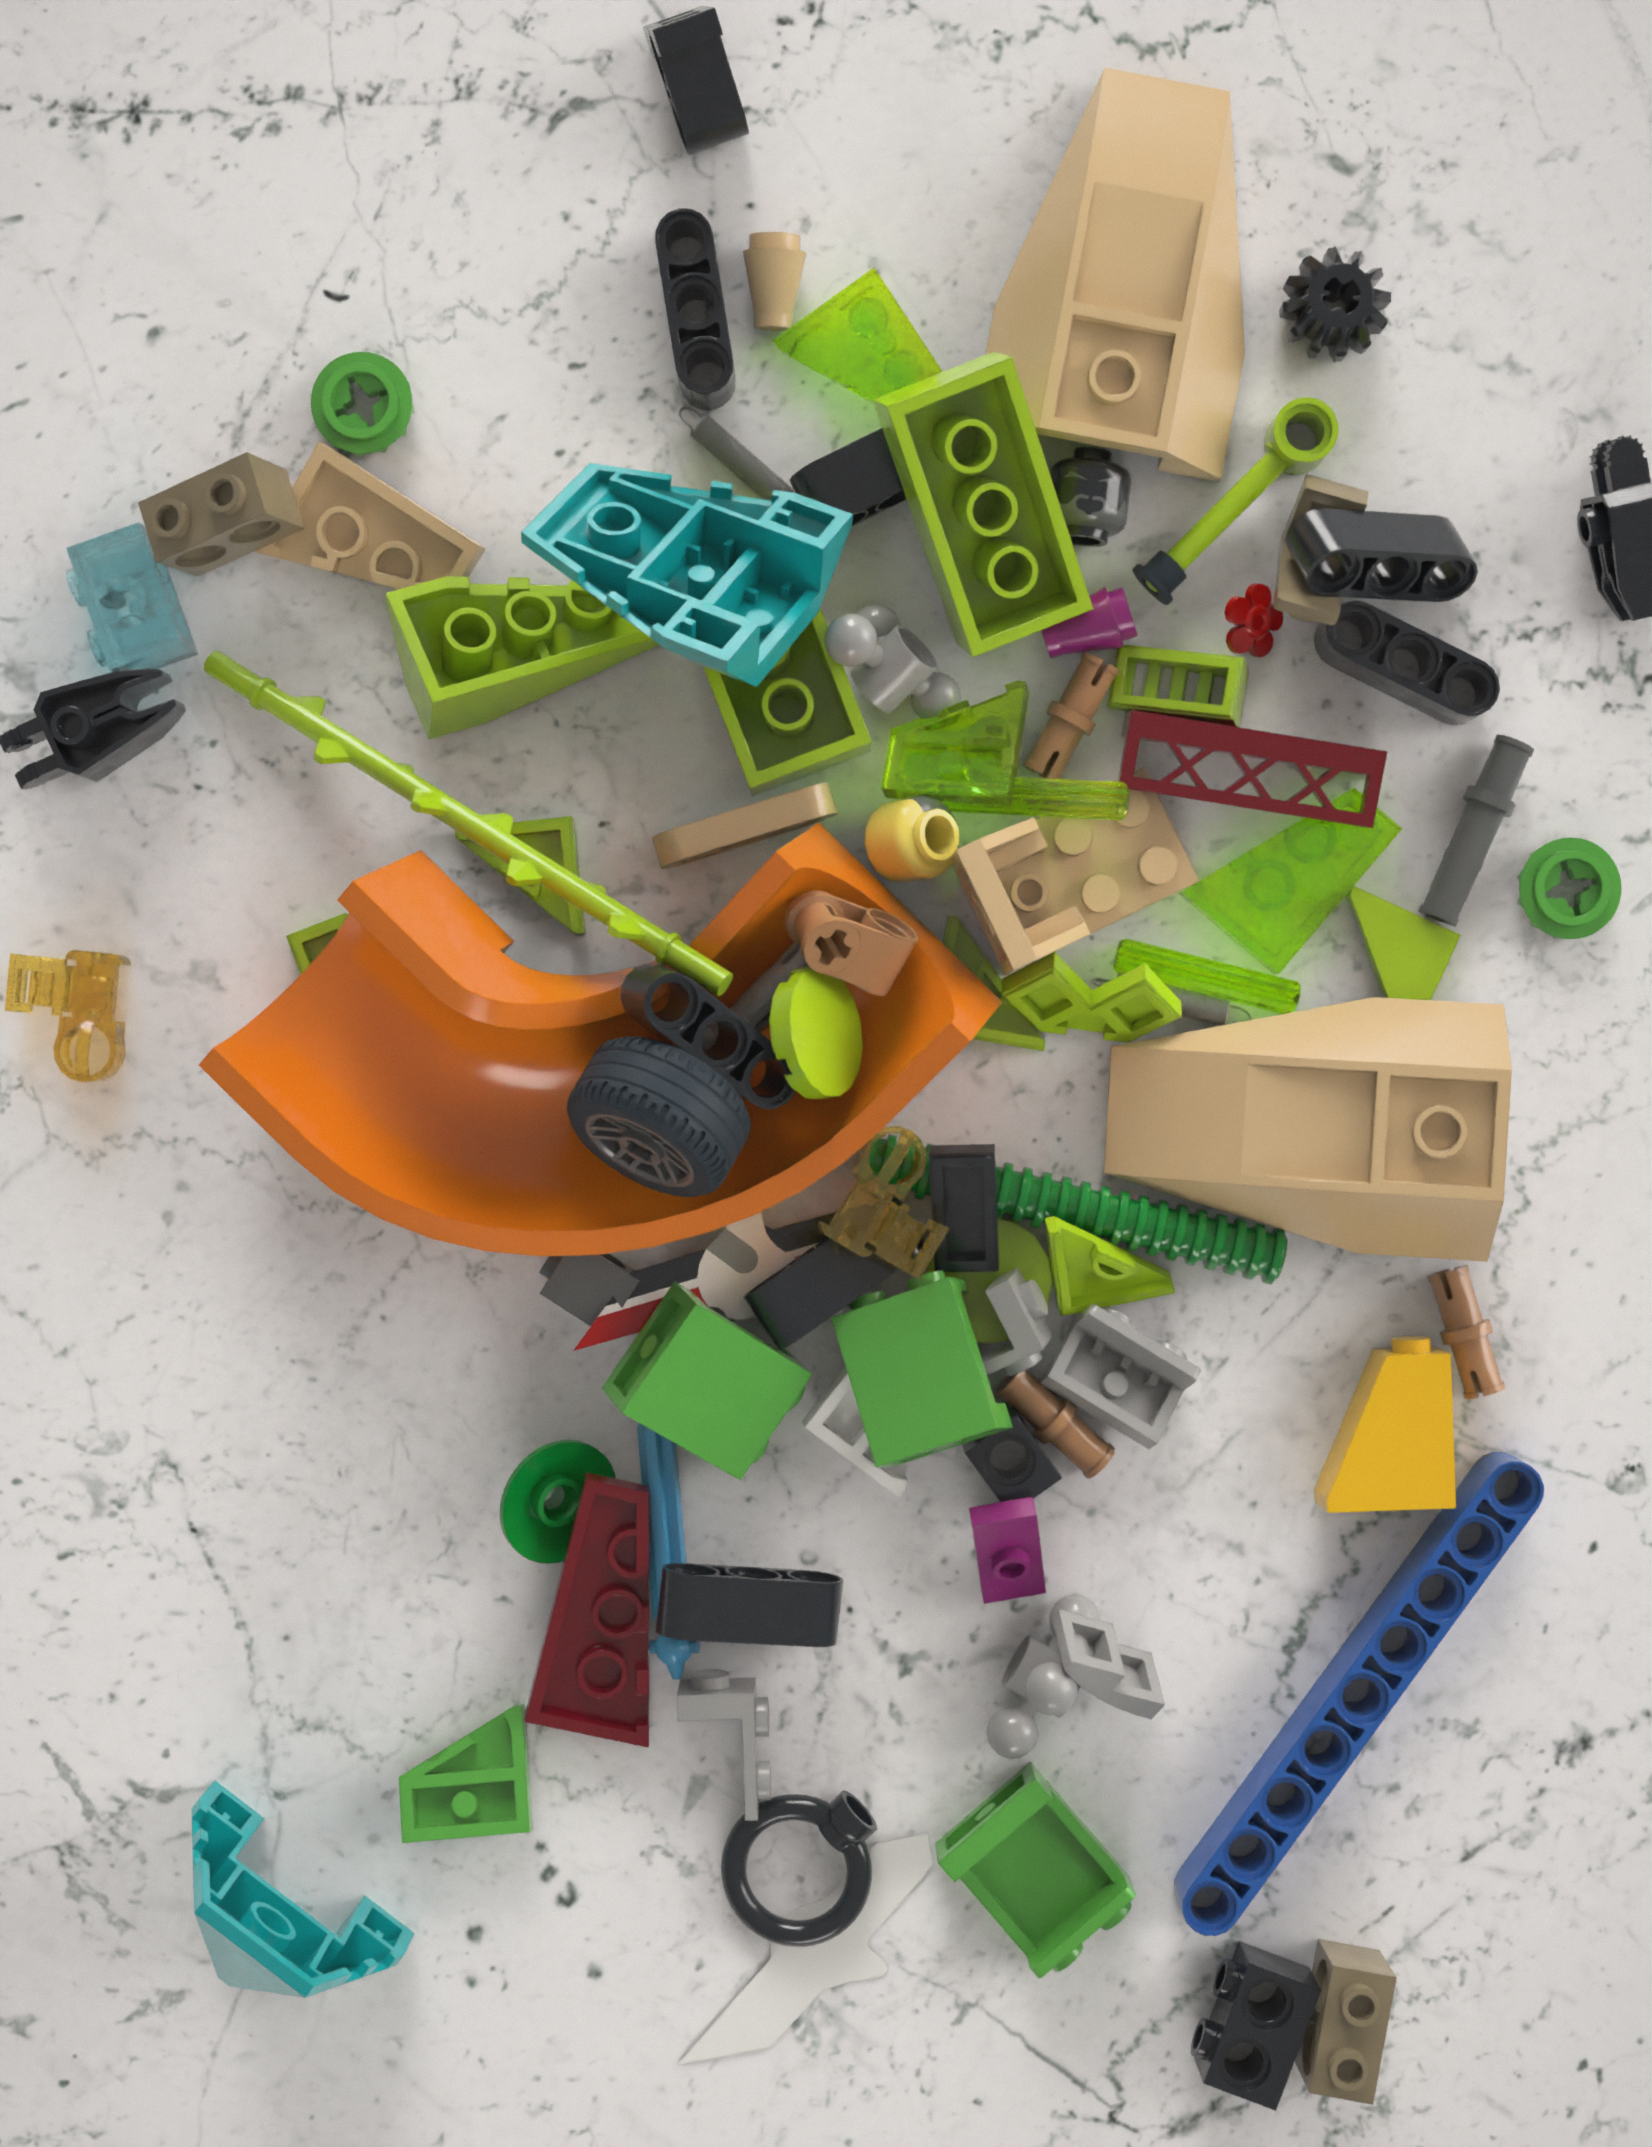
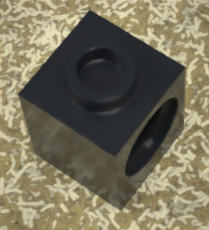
M1011 1407L1008 1409L1013 1428L962 1445L964 1453L1000 1502L1033 1497L1034 1499L1062 1479L1057 1467L1017 1412ZM1005 1440L1017 1441L1025 1449L1022 1462L1011 1470H1000L990 1463V1455L993 1448Z

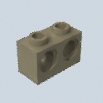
M248 452L138 502L156 563L195 576L203 575L305 529L287 470Z
M1318 1939L1312 1973L1321 1988V1993L1296 2056L1295 2064L1309 2093L1373 2105L1397 1977L1380 1950Z

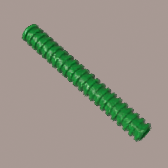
M876 1134L860 1148L854 1177L857 1178V1185L865 1186L868 1180L876 1182L875 1187L878 1190L884 1191L886 1185L895 1187V1193L899 1195H904L905 1190L915 1192V1199L923 1200L925 1195L931 1196L929 1150L930 1145L933 1144L928 1143L925 1149L916 1147V1141L908 1139L906 1144L897 1142V1136L889 1134L885 1140L877 1138L878 1134ZM1004 1162L1002 1168L996 1166L998 1219L1004 1213L1011 1215V1221L1019 1224L1022 1218L1030 1220L1031 1227L1039 1228L1042 1223H1045L1044 1218L1055 1216L1099 1238H1107V1242L1117 1246L1119 1242L1126 1243V1248L1130 1251L1136 1252L1139 1246L1146 1248V1254L1156 1256L1158 1251L1165 1252V1258L1171 1261H1175L1178 1256L1184 1257L1185 1264L1194 1266L1197 1261H1202L1204 1268L1208 1270H1214L1219 1265L1223 1267L1225 1274L1233 1275L1236 1270L1242 1271L1243 1278L1250 1280L1256 1275H1260L1262 1282L1270 1285L1279 1277L1282 1271L1288 1242L1285 1230L1274 1228L1271 1233L1266 1232L1265 1225L1255 1223L1252 1228H1249L1245 1220L1238 1218L1232 1224L1227 1222L1225 1215L1216 1214L1214 1219L1208 1218L1207 1211L1197 1209L1195 1214L1188 1213L1187 1206L1180 1204L1175 1209H1170L1167 1201L1158 1200L1156 1205L1149 1203V1197L1139 1195L1137 1200L1130 1199L1129 1192L1120 1190L1118 1195L1110 1194V1188L1106 1186H1100L1099 1190L1096 1191L1091 1189V1183L1081 1181L1079 1186L1072 1185L1071 1178L1062 1176L1060 1182L1052 1180V1174L1048 1172H1043L1038 1177L1034 1176L1033 1169L1023 1167L1021 1172L1013 1171V1164Z

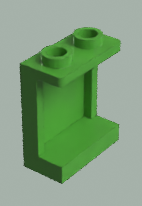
M943 1270L925 1273L908 1280L907 1286L909 1291L889 1298L886 1297L885 1291H876L862 1295L849 1304V1312L831 1318L876 1468L896 1467L1013 1428L1006 1404L996 1403L962 1297V1295L969 1293L966 1281L954 1277L945 1278Z
M674 1281L602 1386V1390L622 1414L741 1480L751 1464L757 1462L767 1449L770 1436L785 1414L800 1402L805 1391V1385L813 1374L792 1353L786 1349L779 1351V1349L710 1309L693 1292Z
M1031 1761L935 1843L938 1864L954 1883L959 1878L1023 1951L1028 1959L1031 1971L1038 1979L1045 1976L1052 1969L1055 1972H1060L1071 1965L1082 1952V1943L1100 1927L1103 1930H1109L1120 1923L1130 1911L1132 1906L1130 1902L1136 1896L1129 1875Z

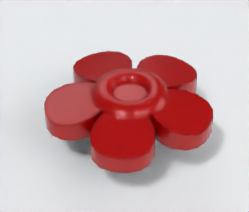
M1258 583L1251 584L1246 590L1245 597L1234 596L1227 602L1224 612L1225 618L1229 623L1235 625L1226 635V644L1231 652L1244 654L1249 651L1250 655L1260 658L1271 651L1274 639L1270 631H1277L1281 628L1283 612L1273 607L1271 591L1268 586Z

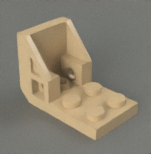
M1145 767L1134 771V777L1150 779ZM1117 779L1037 819L1032 817L989 834L954 852L951 857L953 861L952 867L1004 975L1199 882L1197 874L1157 793L1117 787Z

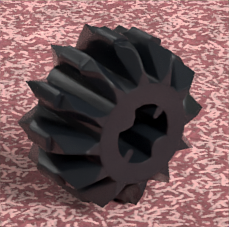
M1336 246L1327 249L1322 263L1311 255L1307 256L1299 265L1300 275H1291L1286 280L1283 291L1291 299L1283 302L1279 309L1280 318L1297 321L1287 334L1289 342L1299 341L1305 336L1312 341L1307 348L1308 358H1316L1324 346L1328 347L1329 355L1334 363L1341 362L1345 358L1348 347L1356 353L1362 354L1371 345L1370 334H1381L1386 327L1387 318L1380 311L1385 309L1391 302V292L1374 288L1383 277L1382 268H1372L1366 273L1359 268L1364 257L1362 250L1354 252L1347 263L1342 262L1340 252ZM1340 299L1346 308L1343 310L1341 307H1337L1330 311L1324 302L1327 300L1329 303H1334Z

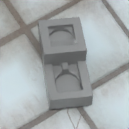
M1060 1609L1057 1610L1052 1616L1063 1667L1068 1675L1085 1691L1099 1700L1128 1713L1152 1720L1165 1706L1152 1653L1118 1644L1112 1623Z

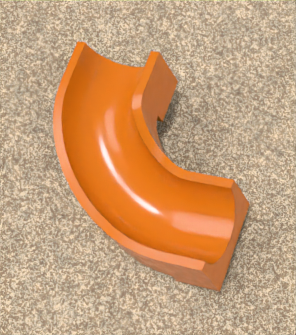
M817 823L778 849L689 945L733 974L729 987L721 996H717L709 990L707 991L730 1008L782 956L794 942L785 929L784 916L786 910L795 898L805 892L814 890L824 891L868 909L875 908L885 911L912 927L918 934L919 939L886 996L868 993L844 981L855 1000L861 1020L863 1041L860 1070L852 1087L839 1097L824 1099L805 1098L795 1091L793 1097L785 1105L775 1109H762L743 1100L750 1117L751 1128L748 1139L725 1181L714 1192L696 1197L669 1195L629 1179L600 1160L578 1138L567 1113L570 1093L592 1059V1056L601 1045L608 1040L627 1036L645 1037L661 1041L632 1019L623 1008L621 986L626 976L635 967L594 975H562L530 969L513 961L504 953L514 943V940L420 850L352 881L337 899L349 914L323 951L277 999L238 1032L213 1047L198 1066L298 1163L332 1191L382 1220L431 1239L482 1251L530 1256L600 1255L651 1248L702 1235L756 1215L801 1192L847 1161L878 1134L971 1042L1002 1001L820 823ZM653 961V962H650V963H647V964H658V963H657L656 961ZM668 964L663 966L676 972H679L673 967L669 966ZM668 983L660 985L655 990L651 1002L653 1013L661 1011L667 1005L670 996ZM769 1025L761 1034L771 1041ZM764 1060L759 1062L751 1073V1087L757 1086L763 1080L766 1072Z

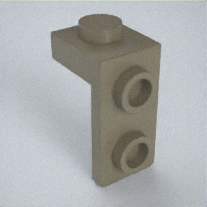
M1306 474L1281 536L1273 604L1276 610L1288 613L1291 617L1304 622L1317 621L1327 625L1336 624L1341 611L1342 597L1317 595L1308 588L1287 547L1285 538L1292 522L1302 514L1313 509L1328 508L1365 511L1368 491Z

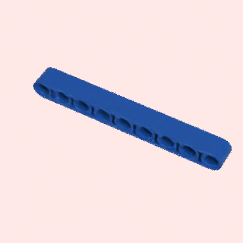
M1491 1452L1483 1455L1467 1473L1456 1489V1508L1441 1509L1178 1870L1174 1879V1894L1186 1923L1193 1931L1204 1936H1218L1226 1933L1235 1925L1539 1508L1544 1496V1485L1541 1476L1532 1466L1506 1452ZM1516 1470L1518 1475L1516 1491L1508 1498L1497 1499L1494 1493L1497 1478L1504 1472ZM1479 1522L1481 1537L1478 1543L1471 1549L1458 1550L1456 1542L1460 1529L1466 1524ZM1442 1574L1444 1588L1441 1594L1434 1600L1420 1601L1418 1595L1422 1581L1428 1576ZM1393 1627H1406L1407 1638L1404 1645L1394 1652H1382L1381 1639L1383 1635ZM1358 1678L1370 1681V1688L1365 1698L1357 1703L1343 1702L1344 1689L1351 1681ZM1320 1730L1333 1733L1332 1742L1324 1752L1319 1754H1308L1305 1752L1307 1739L1313 1733ZM1283 1782L1295 1785V1793L1287 1803L1282 1805L1267 1803V1796L1275 1785ZM1245 1834L1258 1837L1256 1848L1250 1854L1234 1856L1229 1853V1848L1237 1837ZM1207 1886L1221 1889V1894L1213 1905L1197 1907L1191 1904L1194 1894L1199 1889Z

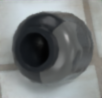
M1079 447L1074 449L1073 458L1060 460L1050 468L1049 473L1073 545L1085 547L1105 546L1108 543V537L1120 533L1125 528L1131 477L1127 469L1111 462L1112 453L1108 450L1095 447Z

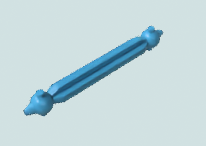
M639 1423L637 1433L642 1485H647L649 1489V1577L653 1618L657 1622L663 1565L686 1563L677 1445ZM659 1635L657 1640L649 1641V1653L657 1654L658 1658L666 1664L674 1680L682 1678L685 1662L688 1661L692 1653H699L700 1651L699 1641L678 1640Z

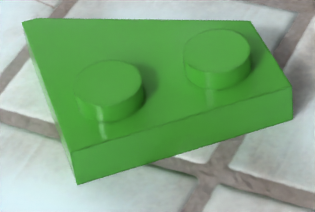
M525 1704L514 1705L399 1777L402 1843L526 1833L533 1830Z

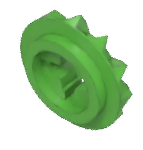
M352 352L331 361L318 375L311 393V412L320 433L333 447L350 452L358 457L373 452L385 453L387 448L398 438L406 436V428L411 414L415 412L410 384L405 375L392 361L371 352ZM354 382L369 398L380 396V401L372 406L374 414L372 419L375 425L371 427L358 413L347 415V410L355 405L353 397L355 392L351 385Z
M1568 837L1546 843L1530 854L1523 870L1517 876L1520 882V897L1517 903L1524 909L1530 919L1531 926L1551 935L1554 939H1579L1596 933L1612 919L1621 898V878L1615 862L1600 846L1581 838ZM1566 871L1569 880L1580 879L1582 882L1591 879L1592 882L1591 886L1584 887L1582 892L1574 895L1575 905L1569 907L1565 898L1555 899L1554 896L1546 898L1545 892L1551 891L1552 887L1561 883L1560 872Z

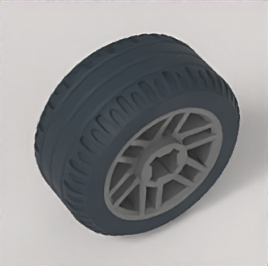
M627 1036L608 1040L601 1045L592 1056V1059L571 1091L567 1103V1113L574 1132L582 1143L600 1160L641 1185L680 1197H696L714 1192L725 1181L748 1139L751 1128L750 1117L742 1098L733 1086L718 1072L677 1047L645 1037Z

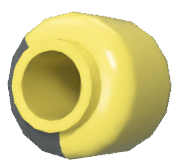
M919 795L881 804L870 815L865 827L864 845L868 860L876 872L887 880L902 883L926 880L944 874L952 866L953 861L951 857L959 849V830L956 819L945 804L937 798Z

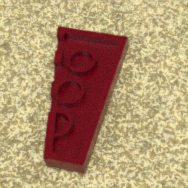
M586 1472L525 1710V1722L649 1748V1489L647 1485Z

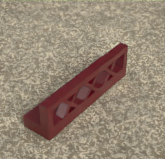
M1135 710L1125 712L1121 737H1125L1117 787L1360 827L1373 828L1387 751ZM1140 740L1167 744L1181 764L1160 780L1134 777ZM1179 746L1201 750L1187 759ZM1212 752L1230 754L1244 774L1222 791L1208 789L1193 767ZM1242 756L1262 759L1264 761L1251 769ZM1276 762L1293 764L1307 784V786L1286 801L1272 799L1256 777ZM1307 767L1328 771L1314 779ZM1186 772L1195 786L1171 783V781ZM1340 772L1366 776L1359 813L1335 809L1321 789V786ZM1249 782L1258 796L1234 792ZM1313 793L1322 807L1298 802Z

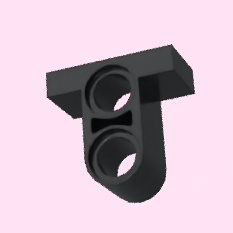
M700 6L644 26L643 29L650 51L655 56L687 154L692 155L748 135L749 129L722 43L721 35H723L715 7Z

